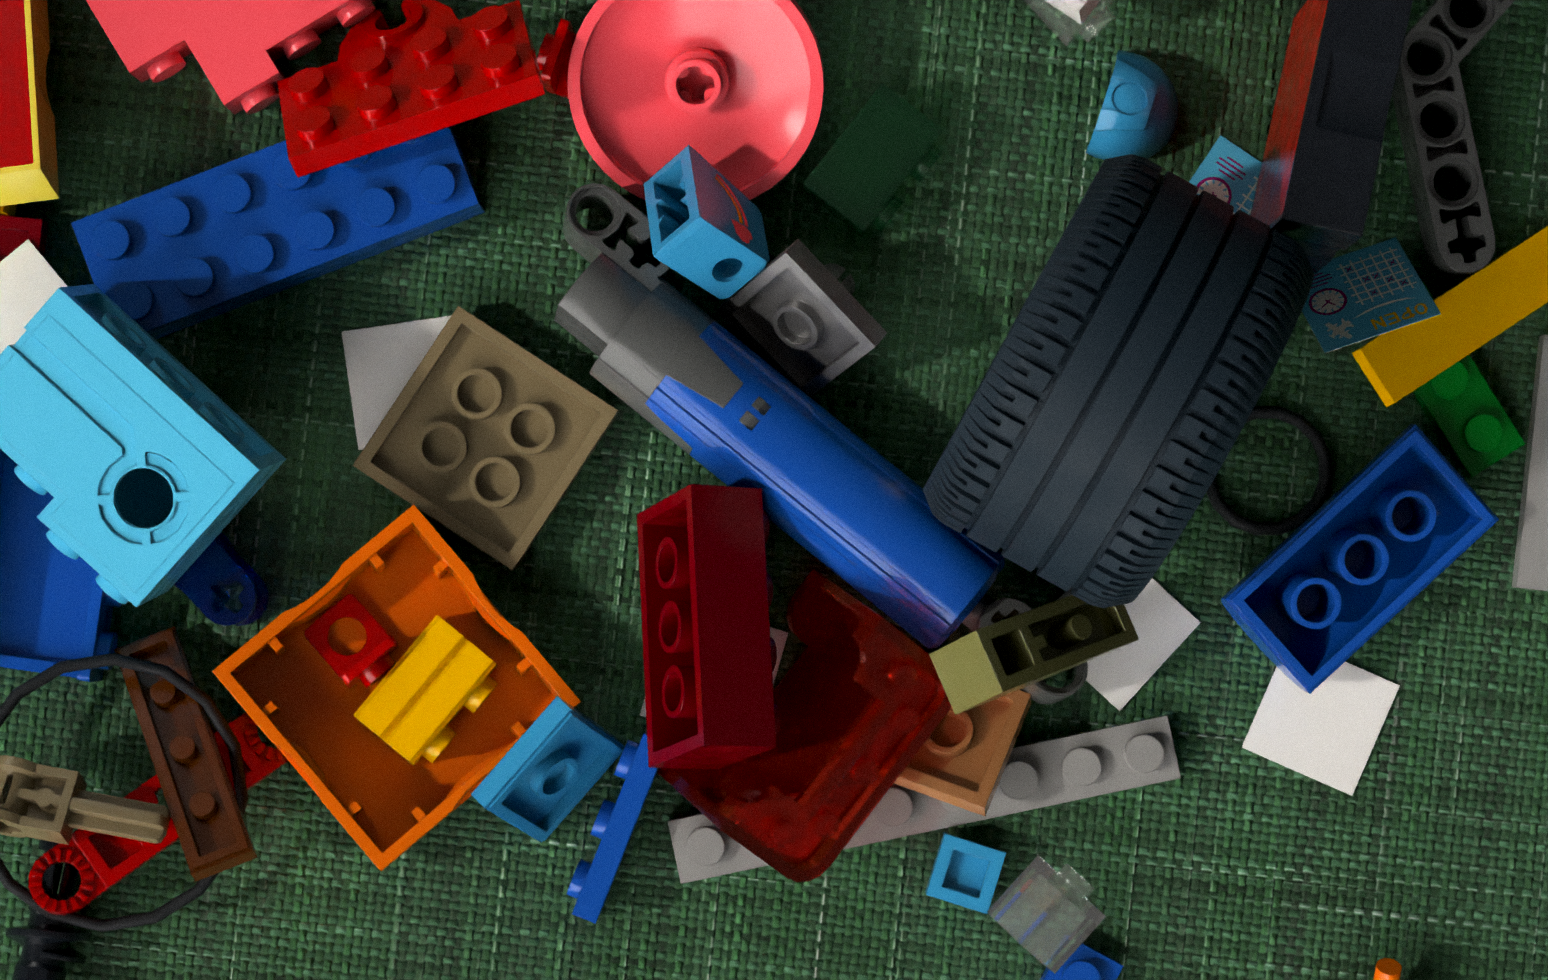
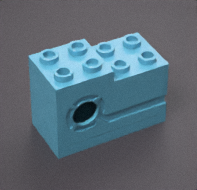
M95 284L59 287L24 327L27 331L15 344L8 345L0 354V449L18 464L14 468V472L26 486L40 495H45L49 492L54 497L37 516L49 528V531L46 533L48 540L64 555L74 560L80 556L98 572L99 575L95 580L100 588L111 598L121 604H127L130 601L135 607H138L171 589L282 465L286 458Z

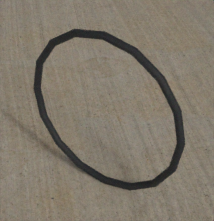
M116 653L59 661L13 689L0 706L1 727L22 698L67 672L115 665L161 676L203 706L227 745L235 794L244 817L248 792L240 743L213 699L167 665ZM0 858V881L8 891L49 920L100 932L158 923L202 896L219 874L217 873L199 880L195 886L152 912L102 920L76 913L55 915L46 912L36 904L30 891L13 879Z

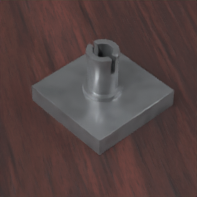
M799 239L768 263L766 268L735 294L727 298L716 310L764 361L809 397L874 349L887 334L882 326L852 296L855 291V282L851 274L840 283L837 279L846 269L832 263L823 265Z

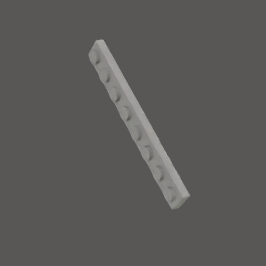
M1160 715L1014 746L986 816L872 776L668 820V826L680 883L683 884L1181 778L1168 715Z

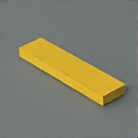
M1548 225L1435 298L1433 301L1438 307L1440 315L1378 335L1352 352L1353 357L1386 407L1395 404L1548 303Z

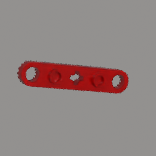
M246 712L228 724L240 743L247 791L289 762L278 748L268 747L261 741L258 736L257 724ZM217 731L214 735L235 792L229 750ZM157 774L123 798L159 804L155 794L162 790ZM170 817L167 835L158 844L86 830H76L72 833L69 845L59 843L42 854L34 862L28 878L29 891L33 900L40 908L55 915H67L80 910L179 840L172 818ZM58 863H67L74 866L81 875L79 891L68 900L58 901L52 899L43 889L44 874L51 866Z

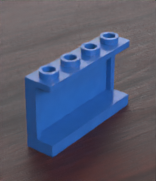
M0 449V667L41 673L59 661L115 653L114 649L118 646V635L116 632H110L113 606L121 607L122 604L111 598L100 588L95 580L99 573L80 556L76 560L69 558L48 540L46 533L49 531V528L37 516L54 497L49 492L45 495H40L26 486L14 472V468L18 464ZM113 665L67 672L60 676L77 678V680L87 682L102 681L104 670H111Z

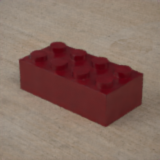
M690 484L637 514L649 768L721 769L776 747V737L780 729L781 716L773 694L772 672L777 661V649L774 639L770 637L769 607L773 598V582L766 570L765 553L770 523L768 514L763 509L762 488Z

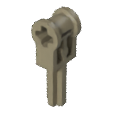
M0 755L1 835L17 838L29 837L69 845L75 828L158 844L167 835L170 825V811L164 805L85 791L87 783L79 771L37 764L15 756Z

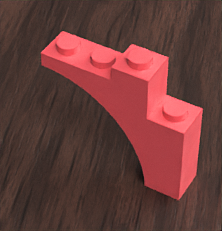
M86 0L127 70L141 83L149 78L154 83H157L175 75L186 65L183 58L193 53L222 103L234 115L242 110H245L247 115L254 114L268 107L279 98L277 81L286 77L276 60L285 55L288 60H294L309 53L321 43L318 35L339 22L344 28L352 26L373 13L376 9L373 4L376 0Z

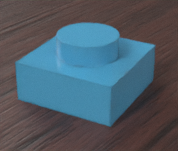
M944 832L925 894L988 914L1006 852Z

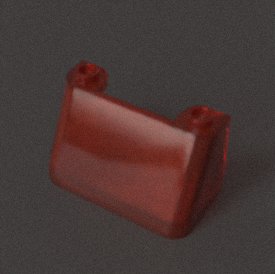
M814 569L794 593L787 608L786 618L789 629L808 647L773 691L774 701L779 707L781 716L780 729L776 737V747L721 769L660 768L657 771L661 777L721 831L786 878L795 882H809L820 877L831 866L951 708V704L929 654L882 616Z

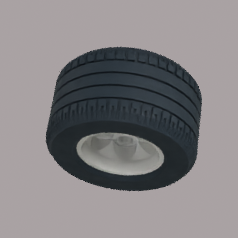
M1133 154L1105 159L923 488L932 514L942 524L959 533L964 528L967 529L966 536L994 552H997L1001 547L1003 549L1001 553L1003 557L1030 572L1037 567L1036 574L1039 577L1065 591L1072 587L1071 594L1090 605L1101 608L1133 602L1167 557L1206 494L1256 405L1293 332L1314 280V273L1305 249L1293 238L1277 229L1269 233V225L1241 210L1233 214L1234 207L1204 190L1200 195H1197V186L1169 171L1162 175L1160 174L1161 166L1144 157Z

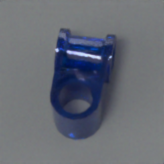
M223 532L214 539L174 584L191 599L208 619L216 624L225 626H243L254 623L262 617L267 610L269 602L268 587L265 582L234 550L232 543ZM227 585L244 587V590L238 596L240 602L244 605L242 609L225 608L224 605L230 598L225 590Z

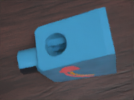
M690 145L685 147L643 184L653 256L717 298H730L776 258L768 252L763 218L757 206Z

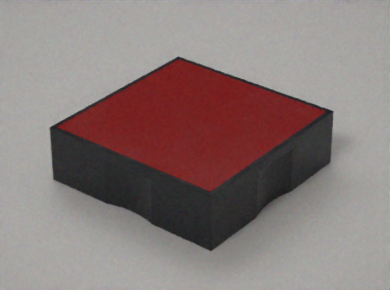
M1304 0L1293 15L1250 216L1269 225V233L1277 229L1297 241L1305 249L1314 274L1331 262L1339 249L1346 250L1363 236L1390 100L1413 0Z

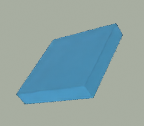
M556 696L471 795L486 810L542 843L621 755L625 746L609 731L559 696Z

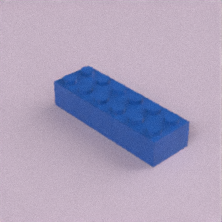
M450 126L299 178L288 159L285 140L71 222L94 284L156 340L485 213L453 127Z

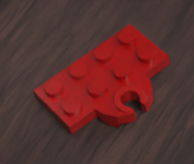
M404 0L401 5L407 20L404 24L389 29L381 10L378 9L367 15L349 30L339 46L338 60L336 62L318 68H305L296 72L291 77L277 81L288 159L297 177L299 178L545 95L528 21L520 0L501 6H488L479 10L476 14L458 20L451 7L436 0Z

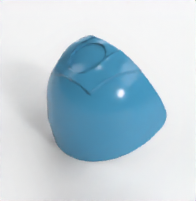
M1118 50L1111 80L1090 143L1087 146L1086 154L1102 160L1129 154L1147 159L1158 153L1169 142L1175 131L1179 110L1177 94L1168 76L1153 61L1139 54Z

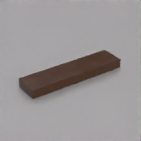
M175 626L114 649L116 654L167 665L197 687ZM120 667L194 880L199 881L258 858L208 715L203 706L161 676Z

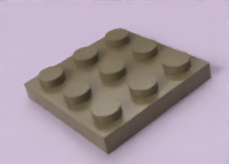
M457 306L352 466L410 504H414L425 514L512 571H515L619 411L477 317Z

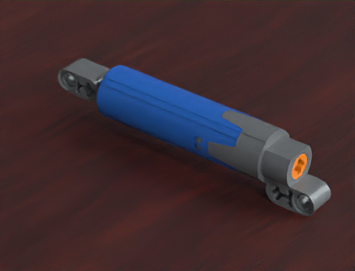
M591 183L583 185L572 193L566 207L563 233L568 244L591 264L559 302L554 321L599 356L589 372L591 376L727 486L762 488L763 509L767 512L771 522L928 649L939 647L961 623L968 627L969 633L1003 619L1032 610L1027 604L1017 599L1003 598L995 601L986 594L996 580V576L1005 566V557L1001 555L1002 552L999 550L994 552L966 536L968 530L965 528L959 533L942 524L932 514L923 488L669 284L666 278L670 267L654 258L652 264L645 263L640 269L631 264L633 255L640 257L646 251L652 253L649 223L646 215L615 190L604 184ZM595 208L605 213L610 225L604 230L589 231L582 227L576 215L584 209ZM624 229L627 231L625 241L623 242L620 239L616 249L611 250L610 248L616 242L620 230ZM1085 662L1066 670V681L1062 688L1052 687L1042 680L1020 690L1030 693L1031 700L1039 704L1050 705L1060 702L1083 686L1087 678L1088 664Z

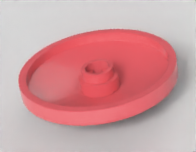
M597 0L577 32L571 50L567 78L571 115L585 148L598 166L614 182L645 200L643 184L688 145L695 149L749 200L771 189L795 167L809 146L819 122L825 86L824 66L817 37L808 18L795 0Z

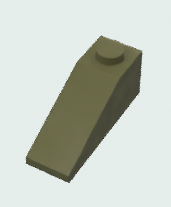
M1070 595L977 629L930 653L929 656L954 714L957 715L1139 640L1124 604L1101 608Z

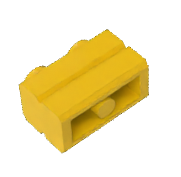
M436 615L353 716L413 766L422 756L433 763L457 734L448 725L458 712L465 706L472 713H475L498 685L489 676L497 664L450 624Z

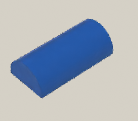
M1410 424L1221 598V602L1257 647L1297 686L1311 694L1499 519L1417 425Z

